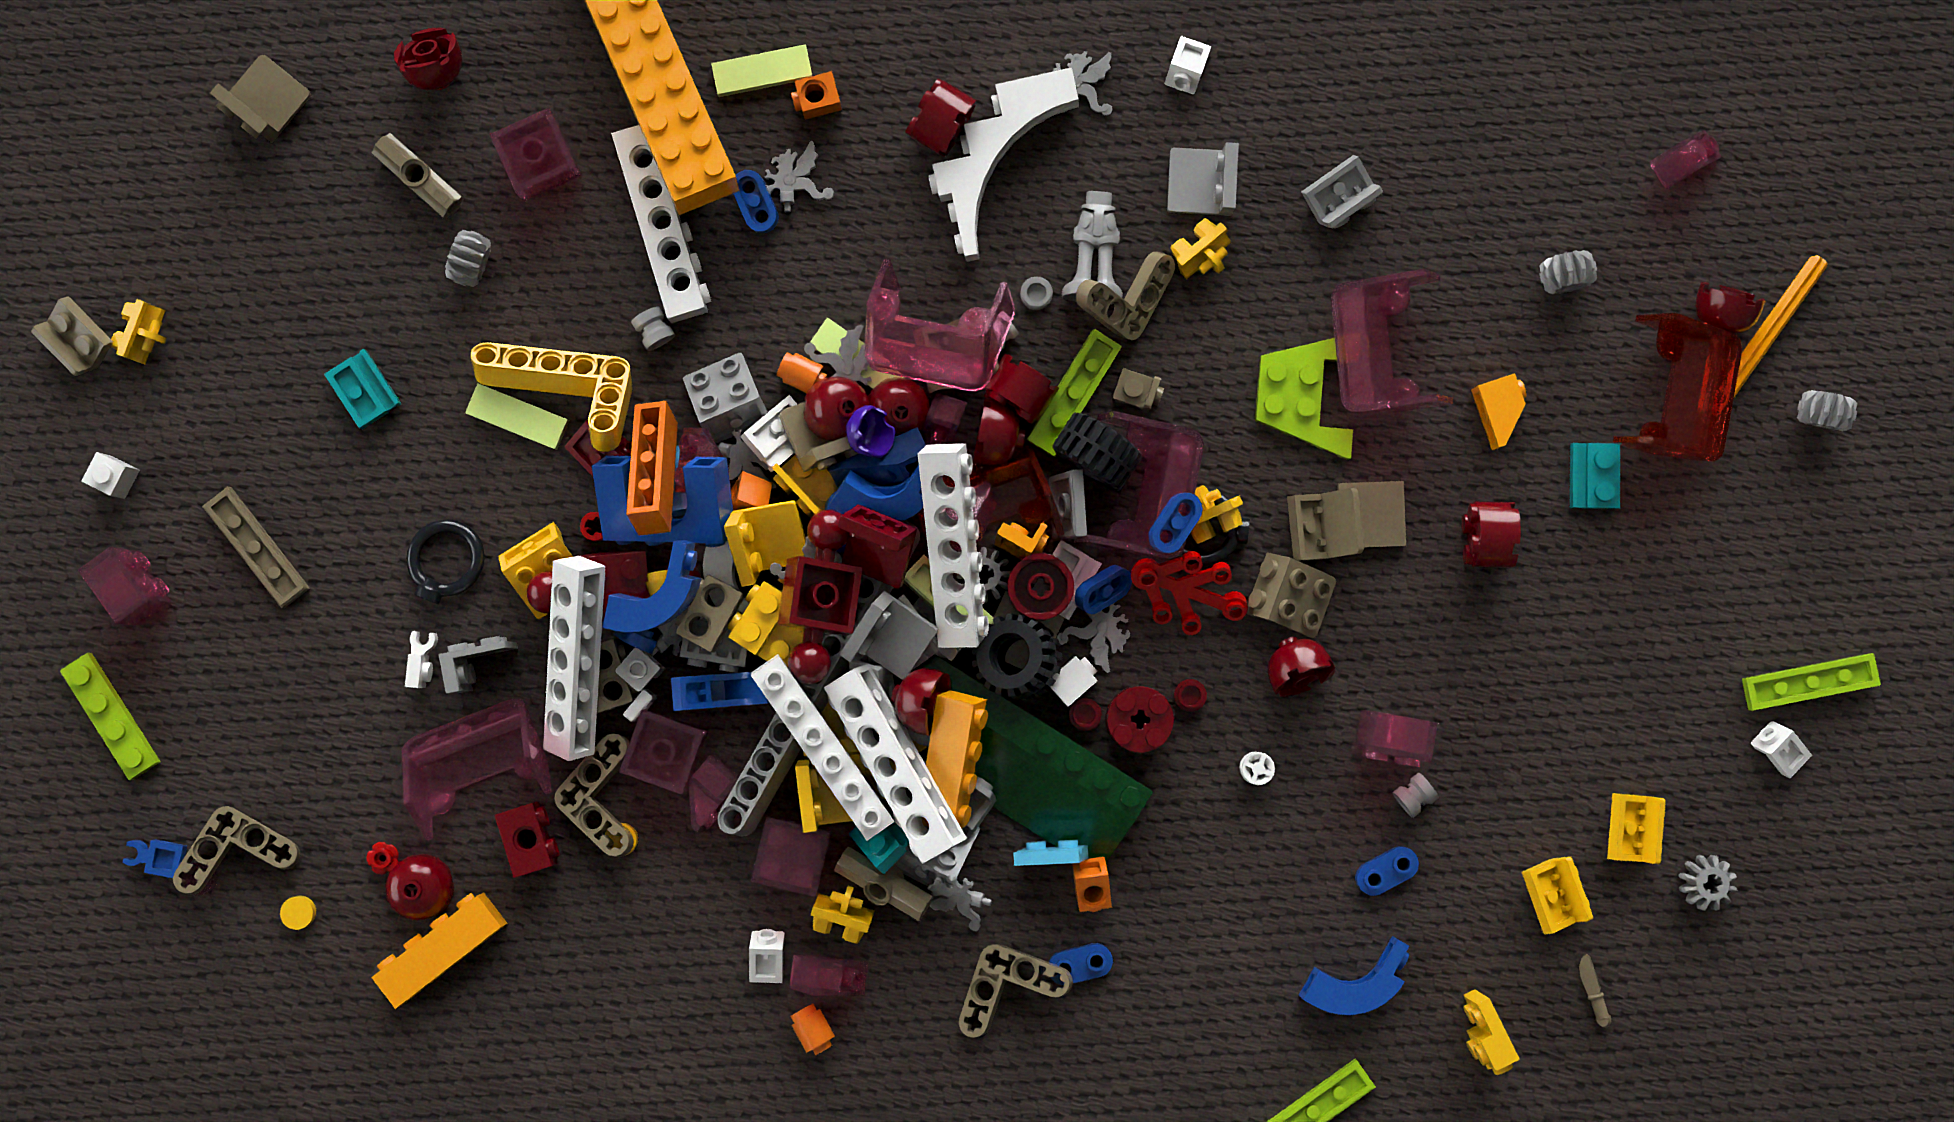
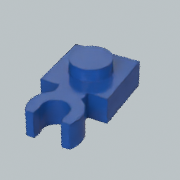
M155 839L150 841L148 848L141 840L128 841L126 846L136 848L138 855L135 859L124 858L123 863L128 866L146 863L144 873L173 878L176 869L186 855L187 845Z

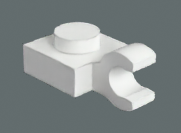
M412 631L410 635L411 654H408L405 687L426 688V682L431 681L433 664L429 662V655L427 654L437 645V633H429L428 643L422 645L419 641L420 632Z

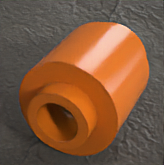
M787 352L777 371V376L783 379V383L805 393L809 391L813 384L827 378V374L823 373L824 365L816 363L798 353L792 355Z
M814 1003L790 1016L794 1022L791 1026L806 1053L813 1050L814 1054L817 1055L833 1046L830 1039L835 1037L821 1009L817 1010Z

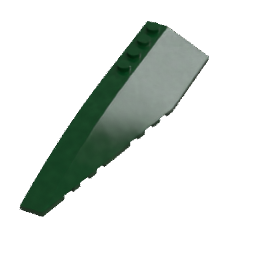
M840 641L835 642V644L839 648H841ZM935 654L911 671L927 668L948 673L951 679V690L987 699L985 710L988 712V719L981 731L982 753L976 762L974 774L993 786L991 791L997 800L993 805L994 808L1058 847V841L1078 840V846L1088 845V859L1105 857L1107 863L1153 793L1152 790L1004 697L988 690L983 684ZM893 674L894 685L901 684L902 679Z

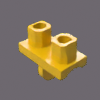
M1204 218L1194 228V233L1200 239L1191 246L1182 238L1171 246L1172 255L1177 261L1180 273L1186 280L1197 270L1205 274L1211 268L1217 273H1221L1225 269L1221 260L1228 255L1225 247L1231 241L1226 234L1228 229L1221 222L1216 226L1207 218Z
M138 299L135 303H125L121 315L122 319L128 321L124 333L117 331L113 333L111 338L113 341L111 347L117 350L116 354L145 365L155 341L162 344L166 343L167 338L158 335L166 310Z
M1203 485L1195 489V495L1200 499L1203 508L1199 521L1191 531V535L1197 544L1216 536L1209 521L1213 517L1217 516L1223 532L1243 524L1237 508L1243 505L1240 495L1215 506L1214 501L1221 498V493L1218 489L1209 492Z
M849 885L845 894L832 891L831 896L818 893L811 912V916H814L813 930L823 934L830 933L833 923L845 926L842 936L845 941L858 944L863 934L868 932L874 910L862 907L864 900L852 897L854 887Z

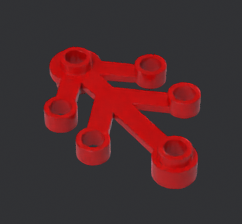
M1188 551L1182 557L1160 564L1153 559L1144 558L1137 561L1131 570L1132 583L1137 588L1147 591L1153 606V619L1158 624H1166L1172 619L1171 606L1164 602L1159 587L1172 592L1182 617V630L1187 635L1197 634L1202 627L1200 617L1194 613L1189 598L1222 610L1223 615L1232 621L1241 620L1247 614V600L1238 591H1231L1222 596L1198 587L1212 581L1219 585L1227 584L1232 578L1230 566L1225 562L1215 563L1211 568L1200 571L1203 564L1201 555L1196 551ZM1189 560H1197L1195 564H1187ZM1183 569L1185 572L1190 573V575L1178 579L1168 576ZM1219 571H1226V574L1222 576L1216 575ZM1147 574L1152 575L1151 577H1147V578H1144V577H1143L1144 575H1147ZM1160 611H1166V612H1167L1165 615H1158V614H1157V613L1160 612ZM1188 622H1196L1193 626L1186 625Z

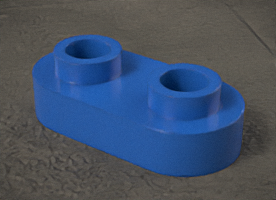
M740 171L736 174L739 191L733 194L745 222L755 232L768 233L776 227L779 220L778 211L763 178L755 171ZM749 183H754L755 185L752 193L745 192V186ZM761 212H767V220L760 223L758 215Z
M1178 493L1171 497L1149 531V542L1154 550L1160 553H1173L1180 549L1202 515V503L1196 495L1192 493ZM1180 504L1186 506V513L1183 516L1178 511ZM1162 531L1168 533V540L1165 543L1160 539Z
M1111 565L1085 580L1076 590V606L1088 614L1100 612L1128 593L1132 584L1131 573L1118 565Z
M650 630L641 632L615 631L614 633L623 642L650 654L653 653L658 642L652 638L654 632Z
M1403 846L1394 847L1362 864L1355 875L1356 884L1362 892L1368 895H1380L1413 877L1419 867L1418 857L1409 848ZM1400 858H1406L1408 862L1407 867L1403 870H1400L1397 866ZM1377 873L1379 876L1378 883L1370 885L1368 881L1369 876Z
M1091 943L1056 952L1051 956L1049 962L1058 966L1062 963H1068L1071 966L1070 974L1072 975L1073 983L1106 975L1112 967L1113 958L1106 946L1100 943ZM1094 955H1099L1103 959L1102 964L1098 967L1090 964V960ZM1058 973L1057 976L1051 977L1057 984L1064 985L1065 982L1060 980L1061 974Z

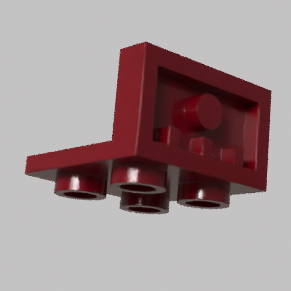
M859 504L842 514L838 528L849 532L842 564L862 567V574L897 589L902 587L918 528Z

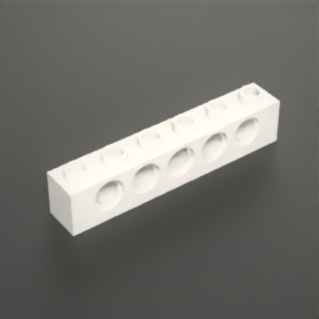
M637 125L611 133L667 319L671 323L708 313L706 303L711 302L706 283L700 285L697 272H701L702 268L697 253H690L687 242L693 241L688 223H681L680 216L654 158L648 167L640 168L637 166L638 159L641 156H652L640 126ZM651 186H661L662 192L657 198L651 199L646 197L647 190ZM664 215L671 217V223L667 228H656V221L659 217ZM669 247H680L681 252L678 258L674 260L665 259V252ZM685 276L690 278V284L687 289L683 291L674 289V283L679 277Z
M966 444L926 445L918 453L935 620L936 627L938 628V648L978 647L985 636L988 635L989 621L987 616H983L982 604L985 603L986 591L984 584H980L979 572L982 570V555L980 552H977L976 540L979 537V523L973 517L976 492L974 487H970L969 475L973 469L972 457L970 454H967ZM947 475L951 477L955 487L947 486L942 476ZM946 508L953 509L958 515V520L951 519L946 513ZM949 541L957 542L962 552L954 551ZM953 573L960 574L964 578L965 584L955 581ZM956 605L963 606L967 610L968 615L960 614L956 609Z
M581 556L553 560L543 749L567 761L594 755L605 566Z
M775 655L752 671L751 677L866 841L895 822L801 685L793 677L780 655Z
M869 663L852 669L825 686L824 689L828 695L829 704L839 714L844 723V730L847 736L854 741L860 752L862 763L872 773L877 782L878 792L887 800L893 811L895 822L903 829L909 840L911 851L919 858L921 863L927 862L967 839L908 732L899 722L895 709ZM857 699L862 703L863 712L857 707ZM873 729L878 732L879 741L875 739ZM889 758L895 762L896 771L891 768ZM906 788L911 791L912 800L908 798ZM922 817L928 821L929 829L923 825Z

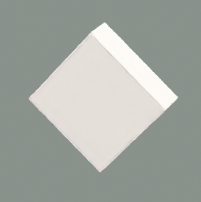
M643 689L623 715L631 722L639 721L657 699L656 695L649 689Z

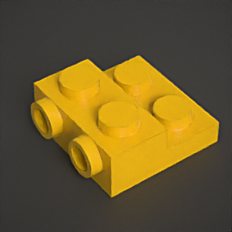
M763 581L761 586L755 584L747 594L745 600L749 602V605L744 613L737 612L731 619L727 627L731 630L728 638L766 661L779 654L788 667L789 654L796 645L802 643L804 629L777 625L782 591Z
M1475 989L1464 994L1463 996L1467 1002L1463 1006L1464 1011L1472 1024L1476 1023V1026L1466 1030L1471 1039L1466 1044L1475 1060L1479 1059L1483 1066L1486 1065L1487 1069H1492L1495 1075L1511 1070L1513 1068L1512 1063L1520 1060L1490 998Z

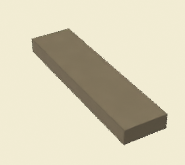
M227 486L202 506L281 608H286L310 589L232 487Z

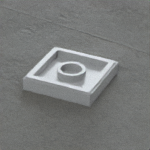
M1070 470L1051 476L1049 478L1052 540L1067 541L1087 536L1083 470Z

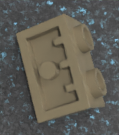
M69 296L59 299L48 320L35 325L31 330L36 338L74 376L98 368L113 343Z

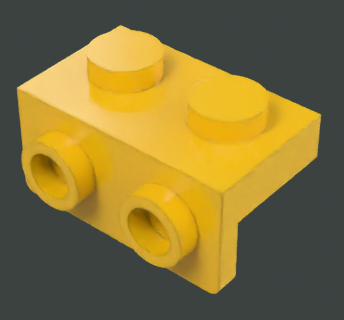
M1612 793L1607 859L1652 864L1661 863L1665 816L1664 798Z
M1571 857L1549 859L1522 871L1544 934H1553L1576 922H1588L1593 919L1589 900L1585 895L1578 876V870Z

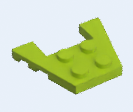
M1352 333L1261 355L1255 421L1310 443L1319 449L1331 452L1340 458L1351 459L1353 429L1319 426L1324 361L1358 363L1361 333Z

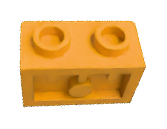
M1003 522L997 532L994 545L1020 560L1031 554L1042 553L1049 539V536L1045 535L1048 525L1041 523L1034 537L1030 538L1027 536L1029 532L1022 526L1013 522L1011 525Z

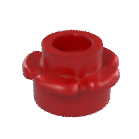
M378 842L367 853V864L371 865L372 871L377 874H385L387 871L391 872L399 862V852L392 844L388 845L386 842ZM381 855L386 857L385 861L380 860Z

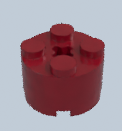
M938 78L931 90H927L918 105L921 111L917 117H913L905 133L934 152L946 157L956 144L952 139L955 140L960 132H963L965 129L964 124L969 122L975 110L977 100Z
M1004 354L998 363V371L990 376L983 386L986 390L983 396L986 399L994 400L1004 407L1006 404L1016 411L1015 414L1019 416L1020 421L1025 424L1027 422L1030 424L1034 421L1039 422L1058 392L1059 387H1049L1052 381L1022 361H1020L1019 365L1013 362L1010 363L1013 357Z
M1474 501L1469 504L1468 514H1463L1461 524L1462 533L1468 534V545H1464L1463 548L1464 564H1469L1472 567H1515L1519 554H1512L1515 544H1520L1521 538L1519 510L1514 508L1515 502Z
M1046 553L1031 554L1020 560L1012 569L1008 579V596L1013 607L1021 615L1037 621L1049 620L1061 614L1069 605L1074 593L1073 576L1066 564L1054 555ZM1038 578H1042L1044 584L1050 586V590H1046L1043 596H1038L1036 590H1031V585L1036 584Z
M1134 686L1126 688L1114 696L1107 707L1105 722L1110 736L1119 746L1132 752L1143 753L1155 750L1165 743L1171 734L1174 717L1171 705L1160 692L1149 687ZM1138 710H1142V715L1147 716L1148 720L1147 723L1141 724V728L1137 729L1136 723L1131 722V716L1137 715Z

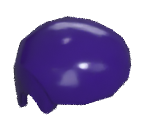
M865 405L853 412L846 425V435L852 450L861 455L878 459L888 454L894 443L895 428L886 422L885 416H887V413L871 405Z

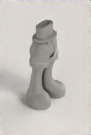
M1086 192V204H1083L1081 207L1082 213L1073 234L1074 243L1079 245L1078 266L1074 279L1062 289V298L1065 300L1077 302L1076 292L1079 285L1083 281L1091 279L1094 249L1098 250L1097 282L1105 284L1120 297H1123V292L1115 284L1112 274L1113 247L1119 245L1120 231L1116 227L1114 216L1116 208L1111 206L1112 193ZM1094 296V299L1097 302L1099 298Z

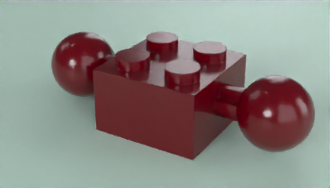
M830 509L819 511L808 523L807 535L811 544L816 548L815 558L796 556L787 559L777 625L804 629L802 643L796 645L788 657L789 671L797 681L804 684L820 682L830 670V655L826 648L822 646L823 634L842 636L853 634L862 567L834 562L835 552L846 544L849 532L838 528L842 514Z
M644 549L578 555L605 566L602 622H604L609 595L622 593L639 598L650 597L645 582H648L646 551ZM669 563L662 570H668ZM695 566L689 575L701 578V573L698 567ZM551 571L535 575L530 580L526 591L530 605L535 610L550 614Z

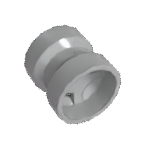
M659 306L640 313L631 321L637 332H643L642 342L647 351L659 348L675 337L672 328L662 322L664 314Z
M1419 772L1410 779L1408 788L1400 786L1392 792L1398 803L1411 818L1421 813V804L1423 806L1433 804L1439 799L1434 788Z

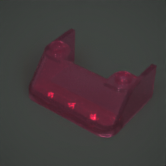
M884 259L867 301L864 355L869 367L882 373L967 391H978L986 387L991 379L1015 314L1008 283H1000L991 309L971 308L963 313L958 326L955 327L898 315L901 306L898 293L901 287L891 260Z
M1419 269L1344 282L1333 290L1331 306L1341 402L1347 410L1356 413L1392 412L1453 404V398L1444 395L1420 396L1419 387L1410 379H1393L1387 316L1397 315L1406 310L1410 303L1409 286L1441 281L1439 274L1427 269Z
M1112 411L1099 414L1097 420L1100 422L1126 427V439L1139 450L1142 458L1147 459L1135 521L1118 520L1109 527L1106 538L1087 535L1075 538L1074 542L1118 552L1158 558H1175L1179 556L1184 550L1186 540L1177 551L1173 553H1160L1150 545L1149 531L1171 497L1178 493H1192L1195 495L1204 448L1202 436L1191 428ZM1180 504L1178 508L1182 516L1186 513V506L1184 504ZM1162 531L1160 534L1162 542L1165 543L1168 540V533L1166 531Z
M521 699L507 700L417 735L404 744L402 748L404 805L427 841L433 839L432 817L448 812L456 800L455 791L515 768L517 775L522 779L536 778L545 795L552 792L548 760L524 701Z

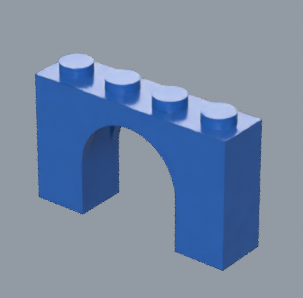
M605 456L592 465L603 541H616V544L619 545L638 541L645 542L649 546H655L664 542L686 540L695 543H705L707 547H719L727 541L724 525L733 511L727 457H695L682 467L687 497V509L684 517L672 518L671 532L640 536L626 514L631 456Z

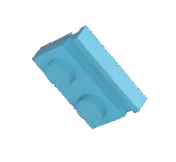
M1078 840L1058 841V847H1046L1045 841L1027 842L1026 848L1013 852L1014 866L1080 863L1089 858L1088 845L1078 846Z

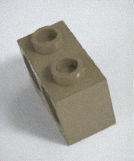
M707 574L705 579H701L699 589L689 609L687 608L677 617L675 625L679 627L676 634L709 652H715L728 629V624L738 611L746 594ZM720 588L724 593V601L720 606L713 607L708 601V595L711 590ZM699 617L705 618L708 622V630L702 636H697L692 629L693 622Z
M618 639L601 642L600 653L607 650L611 653L613 661L607 669L599 667L597 714L630 704L637 698L636 694L640 693V691H636L615 671L629 655L625 644H619ZM614 681L618 682L623 689L621 697L617 700L611 699L607 693L608 686Z

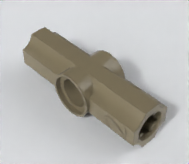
M389 133L379 139L371 153L439 215L446 219L460 208L464 198L393 134ZM420 169L424 170L422 180L416 183L412 182L413 173Z
M850 847L845 849L834 869L835 872L862 887L865 896L872 903L881 906L889 903L918 921L925 915L934 896L906 881L903 872L897 865L894 864L883 874L873 865L869 858Z

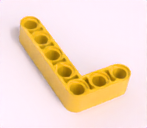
M489 342L480 343L472 349L471 361L474 375L480 384L593 397L588 417L592 446L602 452L612 451L619 446L632 394L630 365L624 358Z

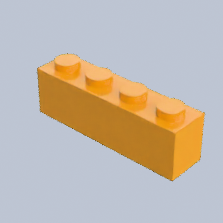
M949 690L937 695L926 766L962 829L968 824L972 812L969 801L970 795L977 783V776L974 772L976 762L982 753L980 737L981 731L988 719V712L985 710L987 699ZM922 817L923 825L929 827L928 821Z
M470 893L456 904L459 910L448 917L444 913L429 925L432 928L431 932L424 937L420 933L403 945L406 951L396 958L394 954H391L377 965L380 971L371 978L395 1009L409 1001L508 924L485 893L479 894L476 897Z

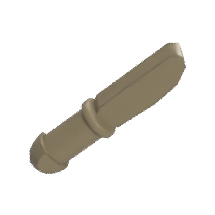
M1585 954L1581 958L1579 965L1581 980L1588 994V1000L1591 1001L1596 1016V1023L1602 1028H1607L1611 1024V1015L1608 1014L1603 999L1604 993L1600 992L1601 987L1591 957Z

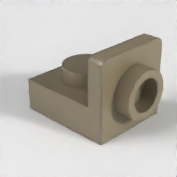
M1122 368L1112 400L1149 412L1152 405H1159L1164 388L1159 386L1161 378L1157 376L1152 378Z

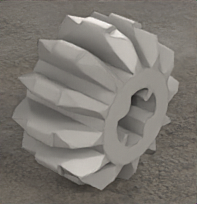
M460 231L455 237L450 253L447 256L448 260L445 265L446 277L463 286H476L482 278L491 252L490 239L474 231Z
M1585 250L1555 255L1552 258H1547L1539 265L1541 283H1543L1544 290L1551 294H1561L1582 289L1583 287L1590 286L1597 280L1596 262L1593 260L1592 254Z
M1814 390L1803 393L1802 399L1799 400L1797 419L1804 424L1815 427L1847 431L1852 428L1853 421L1856 419L1858 403L1851 397Z
M982 547L980 551L982 566L989 567L988 572L992 570L994 573V577L989 578L988 583L984 584L986 591L985 603H987L988 591L992 592L996 600L1001 597L995 588L997 585L1007 590L1008 584L1001 581L1000 578H1009L1011 571H1000L1009 561L1008 559H1003L997 564L995 560L999 556L998 550H994L989 559L986 558V547ZM957 574L958 579H964L960 574Z
M1697 855L1695 859L1696 864L1689 861L1685 863L1689 873H1680L1678 876L1680 879L1686 880L1687 884L1681 885L1678 889L1680 892L1688 893L1686 897L1687 903H1696L1697 908L1703 911L1708 906L1712 910H1719L1720 901L1725 904L1731 903L1727 893L1728 891L1732 893L1738 891L1735 886L1730 885V881L1735 880L1737 876L1735 873L1727 872L1730 867L1728 862L1722 861L1719 863L1718 856L1710 855L1707 859L1703 855ZM1708 877L1712 878L1708 888H1704L1703 883L1708 882Z

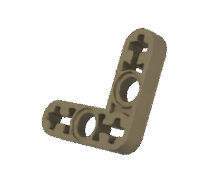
M1157 251L1150 253L1142 264L1124 299L1103 283L1091 279L1085 280L1077 289V304L1114 334L1129 340H1136L1144 331L1175 270L1174 259L1170 255ZM1147 288V297L1141 303L1142 292ZM1092 294L1099 298L1097 302L1093 301ZM1114 302L1113 314L1108 318V308Z
M609 734L601 739L595 746L594 755L585 757L557 789L554 799L557 807L604 853L609 856L622 857L627 855L633 848V836L628 829L594 798L631 755V743L627 738L618 734ZM612 742L616 744L621 743L618 747L621 751L620 755L612 754L606 760V762L611 763L610 767L597 759L599 755L604 758L608 757L612 751L609 747ZM596 764L601 769V776L596 782L590 783L586 779V770L589 766ZM577 780L580 784L589 788L587 792L582 789L577 792L574 797L577 800L575 805H566L568 801L567 792L575 793L581 787L576 784ZM596 810L601 814L602 822L598 828L590 829L586 819L590 812ZM608 830L612 835H622L623 837L620 840L623 844L622 848H611L614 843L608 835H603V833Z
M229 806L221 807L211 815L176 869L173 876V884L178 891L188 895L201 892L233 843L280 869L294 867L300 859V850L293 841L235 808ZM231 813L233 814L231 820L235 822L232 828L225 827L220 834L227 837L224 843L219 838L209 835L212 830L216 833L220 832L223 827V823L220 822L222 816L229 817ZM253 829H261L264 833V841L257 847H250L247 843V835ZM274 836L277 838L272 843L281 849L290 846L288 852L292 856L289 860L283 859L279 863L280 856L268 849ZM213 841L218 847L217 854L214 858L205 860L200 855V848L204 843ZM268 849L267 855H263V852ZM193 859L198 863L208 866L206 871L199 868L195 873L194 877L198 880L195 886L189 884L186 888L184 887L186 881L183 879V875L185 873L192 874L197 867L191 864Z
M1000 944L989 945L980 954L959 1017L960 1030L963 1034L972 1038L983 1036L989 1031L1006 980L1056 998L1070 992L1073 985L1072 975L1061 966ZM999 951V957L1003 960L1012 961V955L1016 958L1012 962L1011 967L999 964L994 968L992 967L993 961L989 959V955L996 954ZM1023 961H1029L1034 966L1035 972L1030 980H1024L1018 974V967ZM1042 966L1046 968L1043 975L1055 977L1058 973L1061 974L1060 980L1065 982L1064 987H1059L1054 991L1053 983L1046 980H1041L1040 986L1037 985L1042 976ZM983 981L991 983L994 989L993 996L989 1000H983L977 992L979 984ZM973 1002L980 1006L989 1007L988 1011L985 1009L980 1010L978 1020L982 1022V1027L975 1028L974 1031L972 1030V1024L968 1022V1018L974 1017L979 1007H973Z

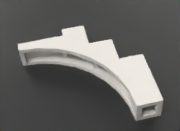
M1072 67L995 84L997 95L991 96L995 115L1002 114V116L964 124L966 134L960 135L964 155L970 154V156L932 164L934 174L928 175L932 194L938 193L941 202L953 200V203L948 204L951 222H958L960 234L954 235L958 254L964 253L967 262L979 259L977 241L979 208L985 187L997 163L1013 143L1032 127L1056 114L1079 107Z

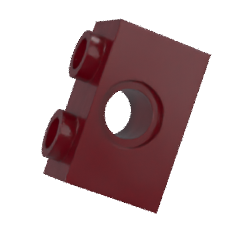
M538 801L494 815L513 878L557 864L556 857L560 855L555 838L549 837L546 828L547 825H550L549 816L544 806L540 807ZM526 829L532 830L536 835L537 840L533 847L526 846L522 840L523 832Z

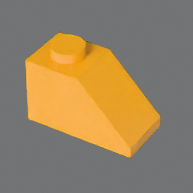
M1515 373L1471 389L1492 450L1506 445L1526 404L1524 398H1526L1525 386L1520 379L1517 380Z

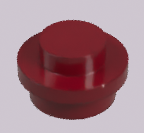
M1195 679L1181 681L1174 691V700L1178 707L1184 711L1193 712L1199 710L1207 699L1204 685Z
M1082 698L1071 705L1069 719L1075 728L1089 731L1100 723L1101 709L1094 700Z

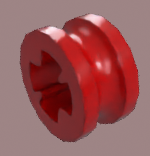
M590 512L582 518L580 531L589 540L595 542L602 541V533L595 532L593 536L589 533L591 528L587 527L589 521L596 522L599 518V512Z

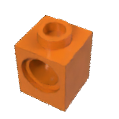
M832 71L794 81L797 91L791 92L796 112L802 110L805 120L842 110ZM815 90L821 91L824 96L819 102L812 103L807 100L810 92Z
M742 471L731 488L733 511L769 505L772 482Z
M1105 857L1090 858L1080 863H1072L1079 912H1097L1102 909L1112 908Z

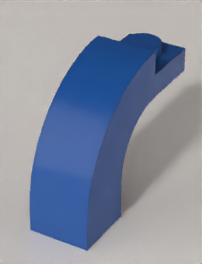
M919 465L907 480L894 486L875 485L850 470L833 495L828 508L844 514L859 504L902 522L914 516L923 508Z
M686 540L673 541L666 579L661 588L652 596L639 598L622 593L609 595L602 628L620 632H641L665 625L681 615L693 601L702 579L689 575L690 571L694 570L697 562V551H694L695 542Z
M751 672L671 678L673 711L770 703L751 677Z
M1392 936L1375 967L1367 975L1357 980H1339L1314 966L1299 996L1313 1006L1333 1014L1357 1015L1372 1011L1388 1002L1404 984L1405 981L1394 975L1396 969L1401 970L1409 958V953L1407 952L1409 945Z

